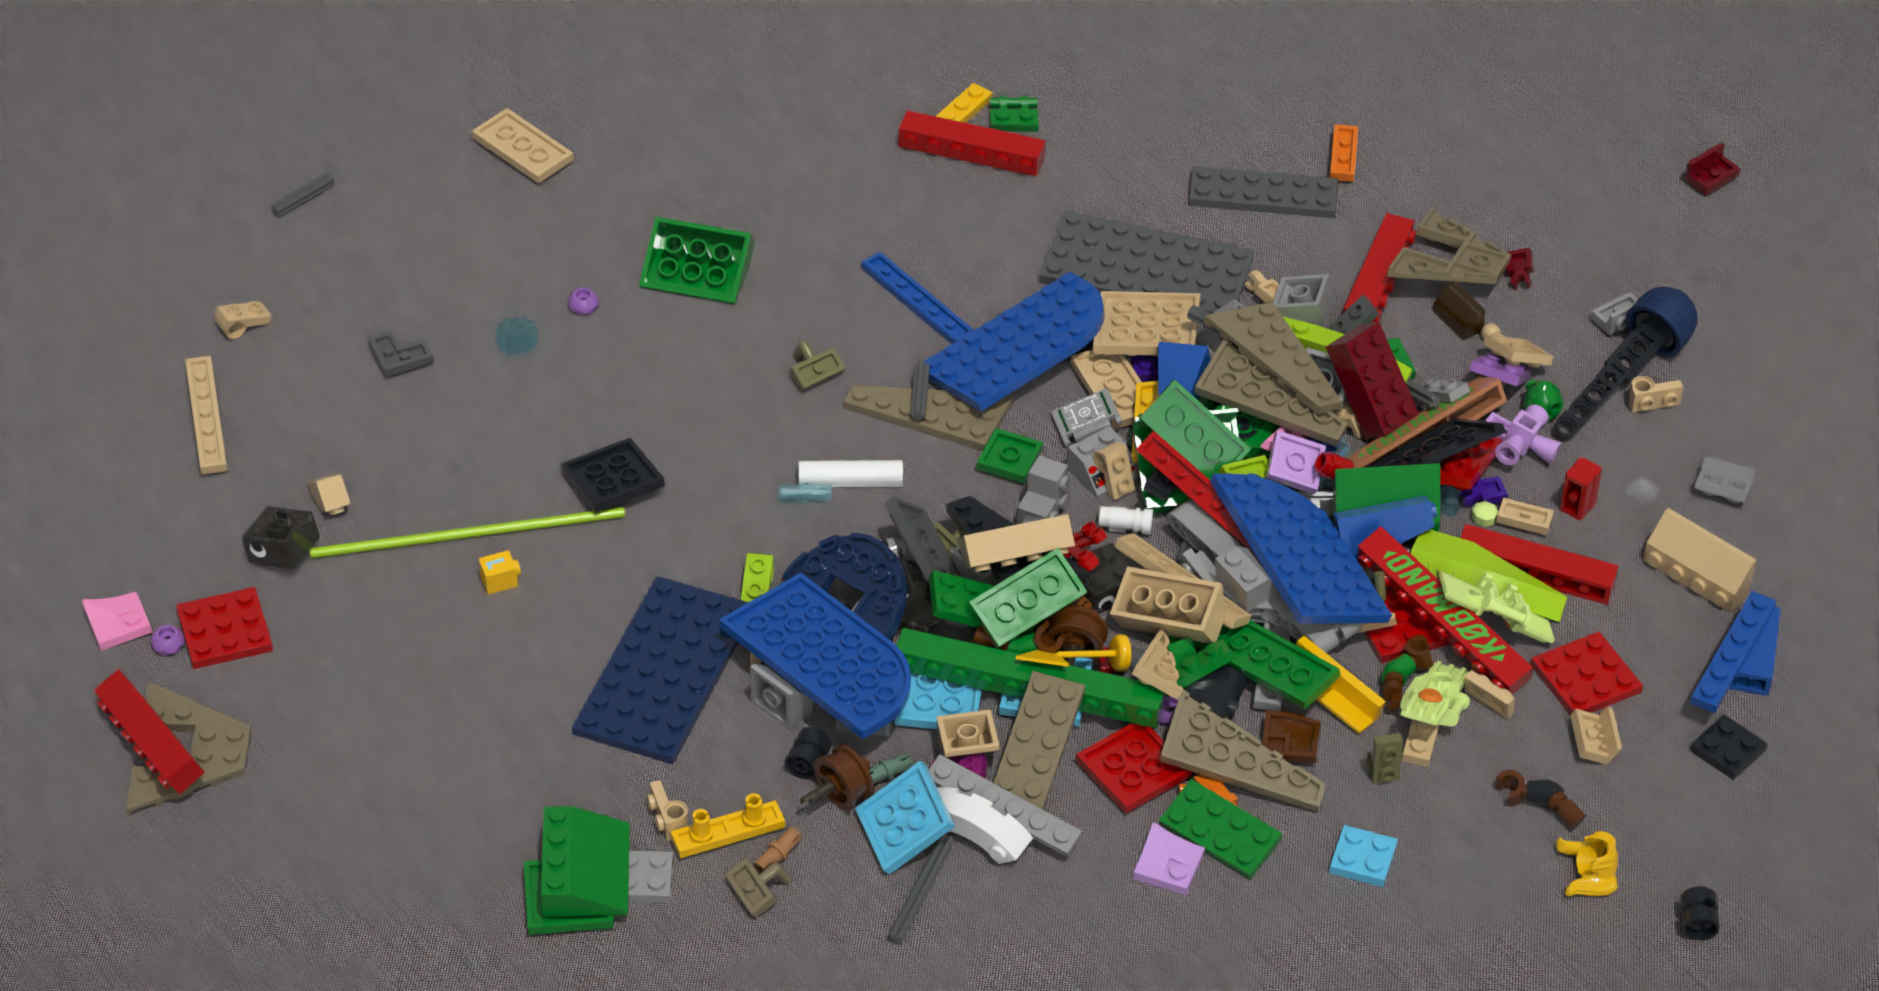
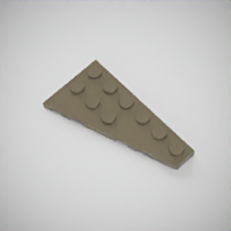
M1273 302L1205 315L1204 324L1209 328L1215 327L1220 331V337L1225 341L1231 340L1239 347L1238 351L1265 373L1271 372L1275 375L1280 385L1283 387L1287 385L1296 392L1295 397L1315 413L1321 414L1341 408V399Z
M1223 339L1197 382L1194 394L1230 406L1231 408H1238L1239 411L1332 446H1338L1347 430L1348 423L1331 411L1321 414L1315 413L1295 397L1296 392L1287 385L1284 387L1280 385L1275 375L1271 372L1265 373L1240 353L1239 349L1232 345L1231 340L1225 341Z
M853 385L843 401V409L983 451L995 428L1000 427L1014 402V394L1005 396L980 412L945 390L928 389L926 417L922 418L921 421H916V419L911 418L913 388Z
M1183 689L1159 761L1318 812L1326 787L1324 782L1300 766L1295 767L1282 759V754L1276 750L1270 751L1261 745V740L1229 719H1222L1210 711L1211 707L1203 702L1201 704L1189 697L1190 693Z

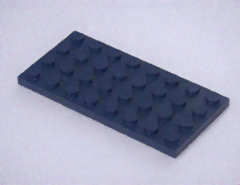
M656 576L574 722L572 735L673 765L738 645L736 640L719 628V619L749 602Z

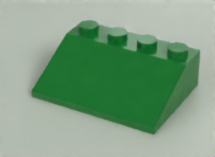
M656 216L639 287L736 304L750 267L755 246L754 238L751 233Z
M1440 463L1335 469L1330 521L1335 526L1333 513L1426 495L1431 503H1435L1437 518H1433L1435 527L1431 528V530L1439 532ZM1418 535L1401 544L1415 543Z
M544 806L541 877L543 917L628 915L629 822L574 806Z

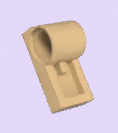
M260 301L217 306L215 311V322L230 339L241 337L249 326L270 324L272 318L270 312Z
M1637 376L1631 383L1628 399L1629 408L1633 413L1680 405L1683 385L1680 380L1654 384L1653 380L1649 377Z
M1114 442L1094 452L1093 460L1098 470L1104 474L1109 498L1116 500L1135 490L1126 444Z
M661 780L650 782V794L646 795L650 811L655 810L656 815L654 818L658 832L663 831L666 841H670V831L689 826L688 807L679 800L669 801Z

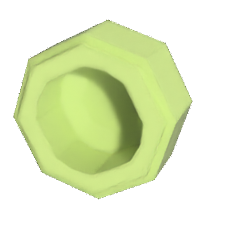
M1487 501L1479 502L1473 507L1471 517L1477 525L1483 527L1491 526L1497 520L1498 510L1495 504Z

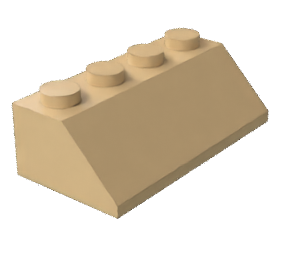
M1670 508L1665 510L1647 541L1643 561L1650 566L1660 570L1730 613L1749 595L1756 564L1755 558Z
M1068 514L964 535L957 539L967 569L975 568V572L990 570V564L999 562L1001 567L1017 564L1016 559L1023 557L1027 558V562L1038 560L1043 557L1042 553L1051 552L1056 548H1059L1062 554L1069 553L1068 548L1075 546Z
M1127 566L1110 615L1122 628L1154 634L1163 629L1166 635L1181 639L1190 637L1192 641L1211 644L1217 641L1224 622L1223 585L1219 582Z

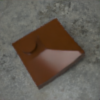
M1266 710L1262 745L1272 752L1276 750L1282 754V759L1287 762L1317 763L1321 722L1294 713Z

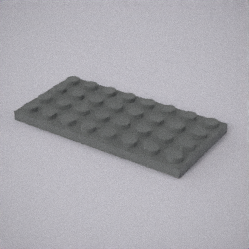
M1065 210L1040 271L1039 282L1051 284L1062 275L1072 272L1097 288L1099 293L1101 291L1200 293V308L1214 313L1233 299L1239 302L1254 259L1255 250Z

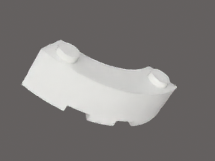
M937 787L955 825L950 832L973 841L989 853L998 864L1017 860L1033 839L1031 834L1009 813L1006 816L1002 815L992 808L993 802L974 793L971 797L961 794L958 788Z

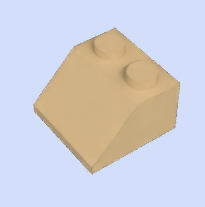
M991 709L936 716L937 738L942 756L951 758L978 753H992L1000 750Z

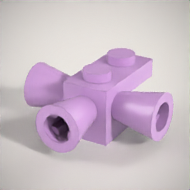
M1530 405L1525 411L1521 409L1512 422L1494 412L1486 419L1487 422L1503 423L1506 433L1497 436V438H1502V443L1495 449L1496 457L1501 463L1514 465L1518 462L1520 455L1525 456L1530 449L1549 465L1552 463L1562 442L1538 435L1540 429L1547 424L1549 419L1544 408L1539 405Z

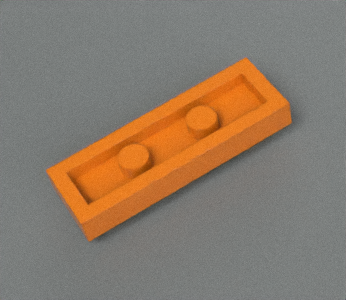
M1334 125L1330 178L1354 182L1358 126Z

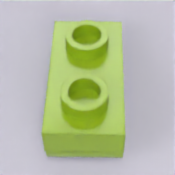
M747 553L741 594L742 601L750 602L770 590L774 573L773 555Z

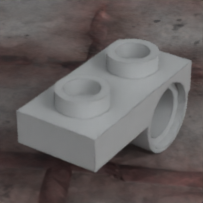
M1435 377L1427 380L1425 385L1422 386L1441 398V402L1452 403L1470 392L1467 382H1460L1455 379L1440 380V378Z

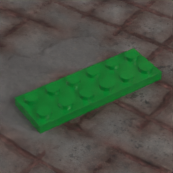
M1251 620L1248 624L1234 629L1222 625L1216 641L1218 642L1223 639L1235 658L1225 664L1226 666L1241 671L1247 678L1303 709L1308 708L1341 676L1338 667ZM1193 641L1195 649L1202 651L1209 645L1208 643Z

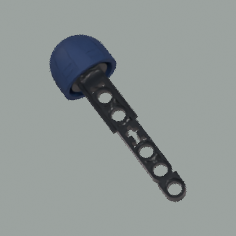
M1657 287L1644 293L1626 313V324L1630 334L1604 362L1605 367L1571 403L1568 410H1565L1557 419L1552 428V433L1557 440L1562 442L1572 440L1581 430L1582 426L1586 425L1623 382H1629L1654 354L1662 357H1673L1688 343L1696 329L1698 316L1695 305L1684 292L1672 287ZM1632 345H1641L1644 348V352H1635L1632 349ZM1617 361H1627L1630 368L1622 369L1618 366ZM1612 378L1613 381L1609 382L1604 388L1602 385L1605 379ZM1588 393H1598L1601 397V400H1591L1588 396ZM1573 409H1583L1586 413V416H1576L1574 414ZM1559 425H1568L1571 428V433L1565 434L1561 432Z

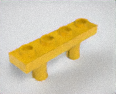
M749 794L745 798L746 809L714 819H710L705 809L695 810L692 814L693 825L670 831L671 840L679 858L681 859L785 828V819L776 800L763 804L759 794Z

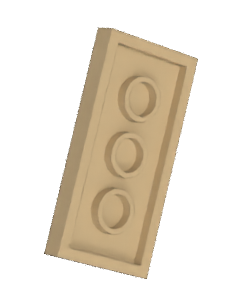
M508 108L472 130V138L538 184L574 160L573 152Z
M1092 349L1070 356V364L1090 395L1108 388L1123 424L1118 425L1115 419L1110 420L1112 429L1133 424L1136 383H1141V380L1125 355L1112 354L1106 356L1093 354Z

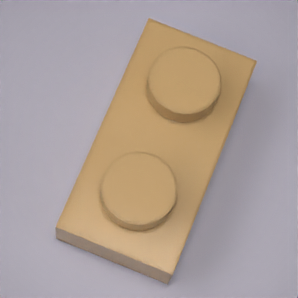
M1503 498L1496 523L1547 535L1554 510Z
M1472 670L1465 676L1466 693L1506 719H1509L1514 714L1515 698L1508 690L1500 689L1491 683L1486 676L1479 675Z
M1412 719L1402 761L1429 767L1440 725L1436 726Z

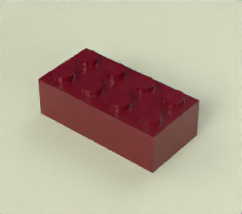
M1380 322L1359 325L1326 346V350L1365 439L1386 436L1419 414Z

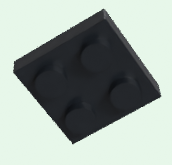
M1723 714L1691 743L1690 752L1730 779L1735 780L1766 751L1768 743Z

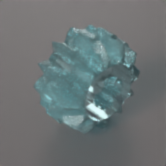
M516 314L512 319L505 317L504 322H498L495 339L500 351H506L508 356L512 353H516L517 356L520 353L528 354L530 349H535L538 342L537 339L539 338L534 321L527 320L526 316L518 318Z

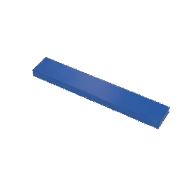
M878 252L861 262V269L950 344L955 343L968 333L974 331V329L883 253Z

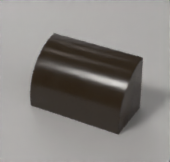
M1454 281L1445 287L1438 295L1433 306V312L1462 341L1481 333L1486 310L1459 283Z

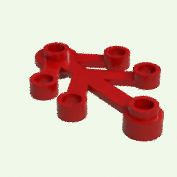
M1094 521L1088 522L1081 528L1080 532L1073 534L1075 546L1068 548L1069 553L1063 555L1068 558L1073 556L1077 560L1076 563L1089 572L1099 564V559L1093 551H1089V549L1082 550L1081 548L1102 542L1107 537V534L1102 527H1097Z

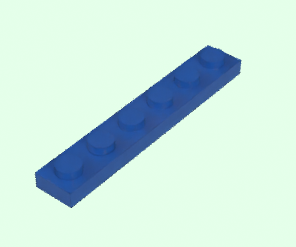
M1754 591L1750 593L1692 694L1690 704L1716 713L1773 613L1777 600Z

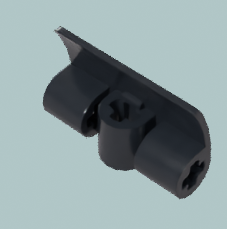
M1223 665L1188 685L1185 691L1190 693L1189 697L1201 704L1203 702L1211 707L1210 711L1222 719L1227 718L1232 721L1239 706L1240 698L1248 684V679L1241 671Z

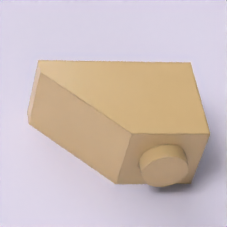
M341 474L329 475L306 483L321 512L329 511L330 515L345 511L344 506L351 504Z

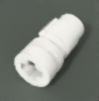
M1101 506L1099 526L1109 527V531L1125 533V530H1133V533L1138 534V531H1141V534L1151 535L1153 509L1144 508V511H1141V508L1136 507V510L1124 507Z

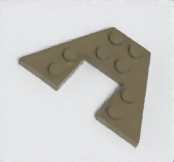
M1432 206L1419 224L1416 235L1422 236L1428 241H1438L1447 244L1451 248H1459L1452 260L1448 261L1403 247L1389 266L1387 273L1388 277L1496 284L1509 265L1511 254L1497 248L1490 241H1487L1485 244L1476 238L1477 233L1464 225L1458 224L1453 218L1445 219L1437 214V208Z
M148 682L145 699L170 730L194 732L191 755L205 773L179 794L173 787L167 790L157 779L160 775L159 772L155 775L148 766H133L126 803L127 816H131L132 811L155 804L157 807L167 800H176L193 794L194 789L211 784V787L222 784L225 780L244 776L252 734L250 725L157 684Z

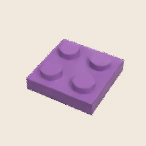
M1491 353L1473 360L1470 366V371L1491 378H1500V381L1514 386H1519L1528 381L1531 373L1530 370L1525 369L1524 364H1509L1501 361L1500 356Z

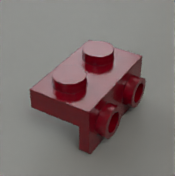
M1720 143L1688 162L1685 181L1704 195H1708L1739 176L1741 168L1723 156L1725 145Z

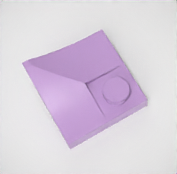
M1153 822L1134 870L1133 879L1187 895L1204 857L1205 847L1186 841Z

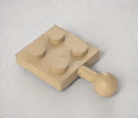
M1488 323L1482 327L1481 337L1484 340L1483 344L1492 349L1491 353L1505 357L1507 363L1520 365V362H1524L1529 366L1537 368L1540 365L1551 366L1554 356L1530 341L1506 337L1501 334L1500 328L1493 323Z

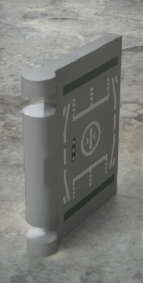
M1108 388L1051 411L1066 447L1071 445L1069 437L1074 436L1076 442H1079L1109 426L1112 428L1110 423L1112 419H1115L1118 425L1123 424Z

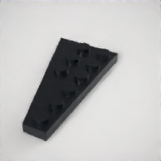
M1452 418L1369 467L1440 463L1447 457L1506 433L1503 423Z
M966 496L946 504L947 514L963 535L1015 525L971 496ZM1050 552L1042 553V556H1045ZM1064 556L1080 581L1089 579L1087 569ZM1026 557L1016 559L1017 564L1001 567L1000 562L990 564V570L1001 583L1037 560L1027 562Z

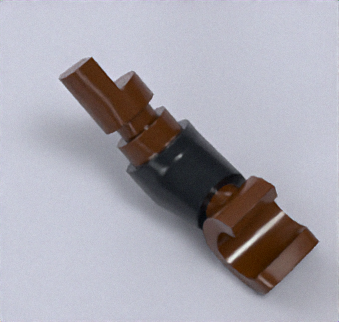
M1504 770L1496 777V788L1500 790L1511 788L1514 790L1509 791L1508 807L1518 805L1522 802L1523 797H1527L1526 801L1542 804L1546 808L1557 811V815L1572 828L1579 825L1586 817V814L1572 800H1568L1565 789L1552 780H1528V784H1526L1524 777L1514 770Z

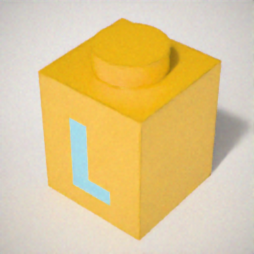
M509 550L478 558L480 578L487 594L518 587L517 575H521V569L518 560L512 559Z

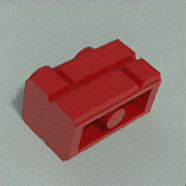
M1580 457L1574 463V466L1566 472L1559 507L1561 512L1577 520H1582L1588 514V511L1596 505L1602 474L1601 466Z

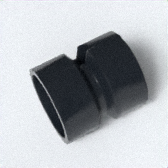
M812 727L800 730L794 742V747H791L784 761L786 768L798 778L806 780L815 778V760L820 756H827L832 747V742L828 735Z
M1692 887L1685 890L1680 896L1684 935L1693 940L1713 938L1720 930L1718 901L1715 891L1707 887Z

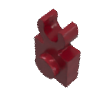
M1531 248L1508 251L1507 253L1511 254V259L1507 266V272L1509 277H1511L1514 290L1518 289L1517 285L1520 281H1525L1526 286L1530 287L1531 279L1528 273L1534 272Z

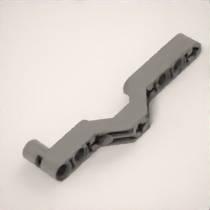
M1191 500L1186 501L1167 514V520L1172 529L1197 552L1203 551L1214 566L1215 558L1236 546L1243 547ZM1223 587V595L1244 609ZM1280 594L1248 611L1252 615L1251 621L1255 623L1278 624L1296 641L1306 636L1325 653L1338 646L1340 641L1347 640L1361 630L1360 623L1299 624Z

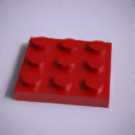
M255 587L176 604L193 669L273 651L271 638Z
M1392 589L1386 590V600L1384 603L1389 611L1395 614L1397 625L1363 632L1380 663L1391 661L1404 653L1407 654L1405 644L1416 635H1424L1427 638L1430 650L1450 645L1446 639L1441 640L1436 636L1430 624L1426 621H1420L1408 604H1402Z
M1600 631L1531 658L1530 665L1569 715L1575 709L1593 713L1638 695L1643 690V684Z
M1135 723L1129 724L1076 754V762L1125 813L1185 781L1192 775V771L1159 761L1165 742L1151 727Z

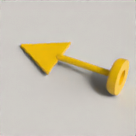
M1118 634L1112 638L1109 650L1058 651L1057 653H1048L1038 649L1017 655L1016 659L1069 667V663L1063 658L1109 657L1110 664L1115 671L1126 672L1130 667L1132 651L1129 638L1124 634Z

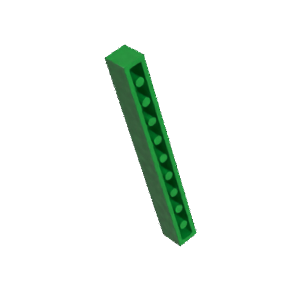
M907 628L902 629L896 644L907 659L911 673L1023 698L1032 672L1036 671L1085 685L1086 690L1078 711L1131 722L1141 726L1157 728L1165 702V693L1152 685H1146L1139 680L1072 665L1067 667L1017 660L1016 656L1021 654Z

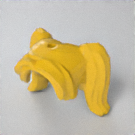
M1598 831L1592 835L1585 836L1584 841H1566L1561 837L1556 841L1558 852L1576 856L1578 873L1582 877L1572 881L1566 887V896L1571 897L1575 894L1608 896L1617 890L1618 885L1615 873L1618 866V853L1615 838L1611 834Z

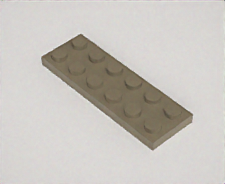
M1036 671L1032 672L994 779V784L1044 810L1086 690L1085 685Z

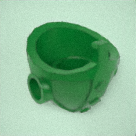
M1533 379L1526 384L1525 389L1527 392L1522 403V410L1525 411L1530 405H1539L1546 410L1549 417L1548 421L1562 411L1564 402L1561 391L1555 383L1553 384V382L1547 380L1536 381Z

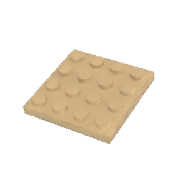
M1101 291L1105 318L1100 331L1094 337L1093 354L1106 356L1112 354H1125L1128 356L1152 355L1158 357L1159 342L1196 345L1198 323L1188 319L1187 314L1193 305L1200 307V293Z

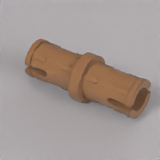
M789 827L778 840L772 841L767 846L764 854L753 863L759 873H762L773 863L783 862L788 857L790 850L802 840V835H799L800 832L797 829Z

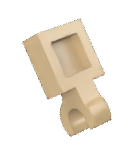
M1258 270L1250 272L1249 276L1253 280L1245 282V287L1250 291H1254L1264 303L1273 302L1279 283L1273 278L1267 280Z

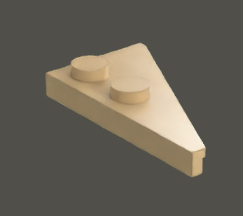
M1160 629L1137 663L1132 675L1136 676L1140 682L1152 685L1178 700L1183 687L1177 685L1179 673L1175 668L1176 663L1173 652L1167 650L1170 643L1165 631Z

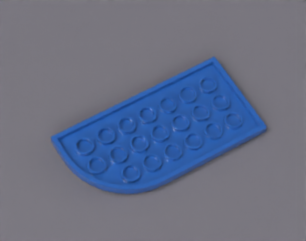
M1072 272L1062 275L1059 279L1044 286L1041 290L1025 298L1012 308L1005 310L991 321L986 322L939 353L929 357L924 361V363L930 365L929 381L980 412L1092 341L1100 331L1105 318L1101 294L1091 283Z
M1231 473L1213 474L1210 480L1211 485L1299 624L1389 622L1392 616L1391 612L1345 541L1340 539L1338 530L1327 517V513L1324 510L1319 509L1310 500L1296 491L1252 473L1247 475Z
M802 573L795 575L719 619L720 629L862 740L892 722L904 709L911 690V672L902 651L887 637Z

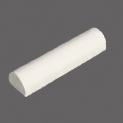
M799 461V488L903 487V461Z

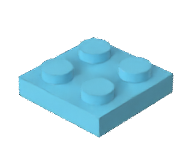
M1344 825L1329 873L1384 887L1398 839Z

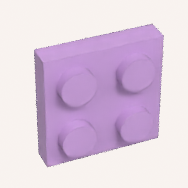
M1277 430L1273 438L1266 479L1315 494L1319 487L1320 475L1315 470L1314 465L1318 455L1325 452L1326 446Z

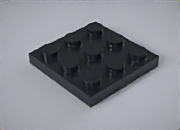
M631 438L560 464L561 472L594 513L665 487L664 477Z

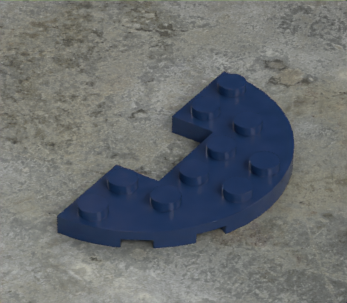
M851 533L842 537L838 535L828 537L819 541V546L812 549L809 553L804 551L783 573L782 577L786 580L802 573L826 592L835 578L864 594L853 610L861 619L890 640L899 627L907 597L906 576L896 554L877 538L862 533Z

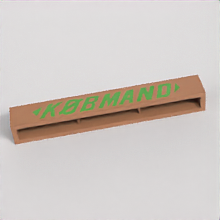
M1483 376L1476 378L1468 383L1470 392L1452 403L1440 402L1437 409L1428 407L1388 435L1377 438L1346 458L1353 461L1354 468L1369 467L1452 418L1469 420L1481 418L1507 402L1500 378Z

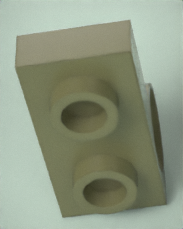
M1400 733L1373 737L1372 752L1367 753V767L1373 784L1400 779L1403 739Z

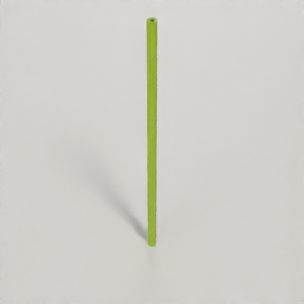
M619 507L597 513L588 511L310 548L311 558L623 518L625 517L624 507Z

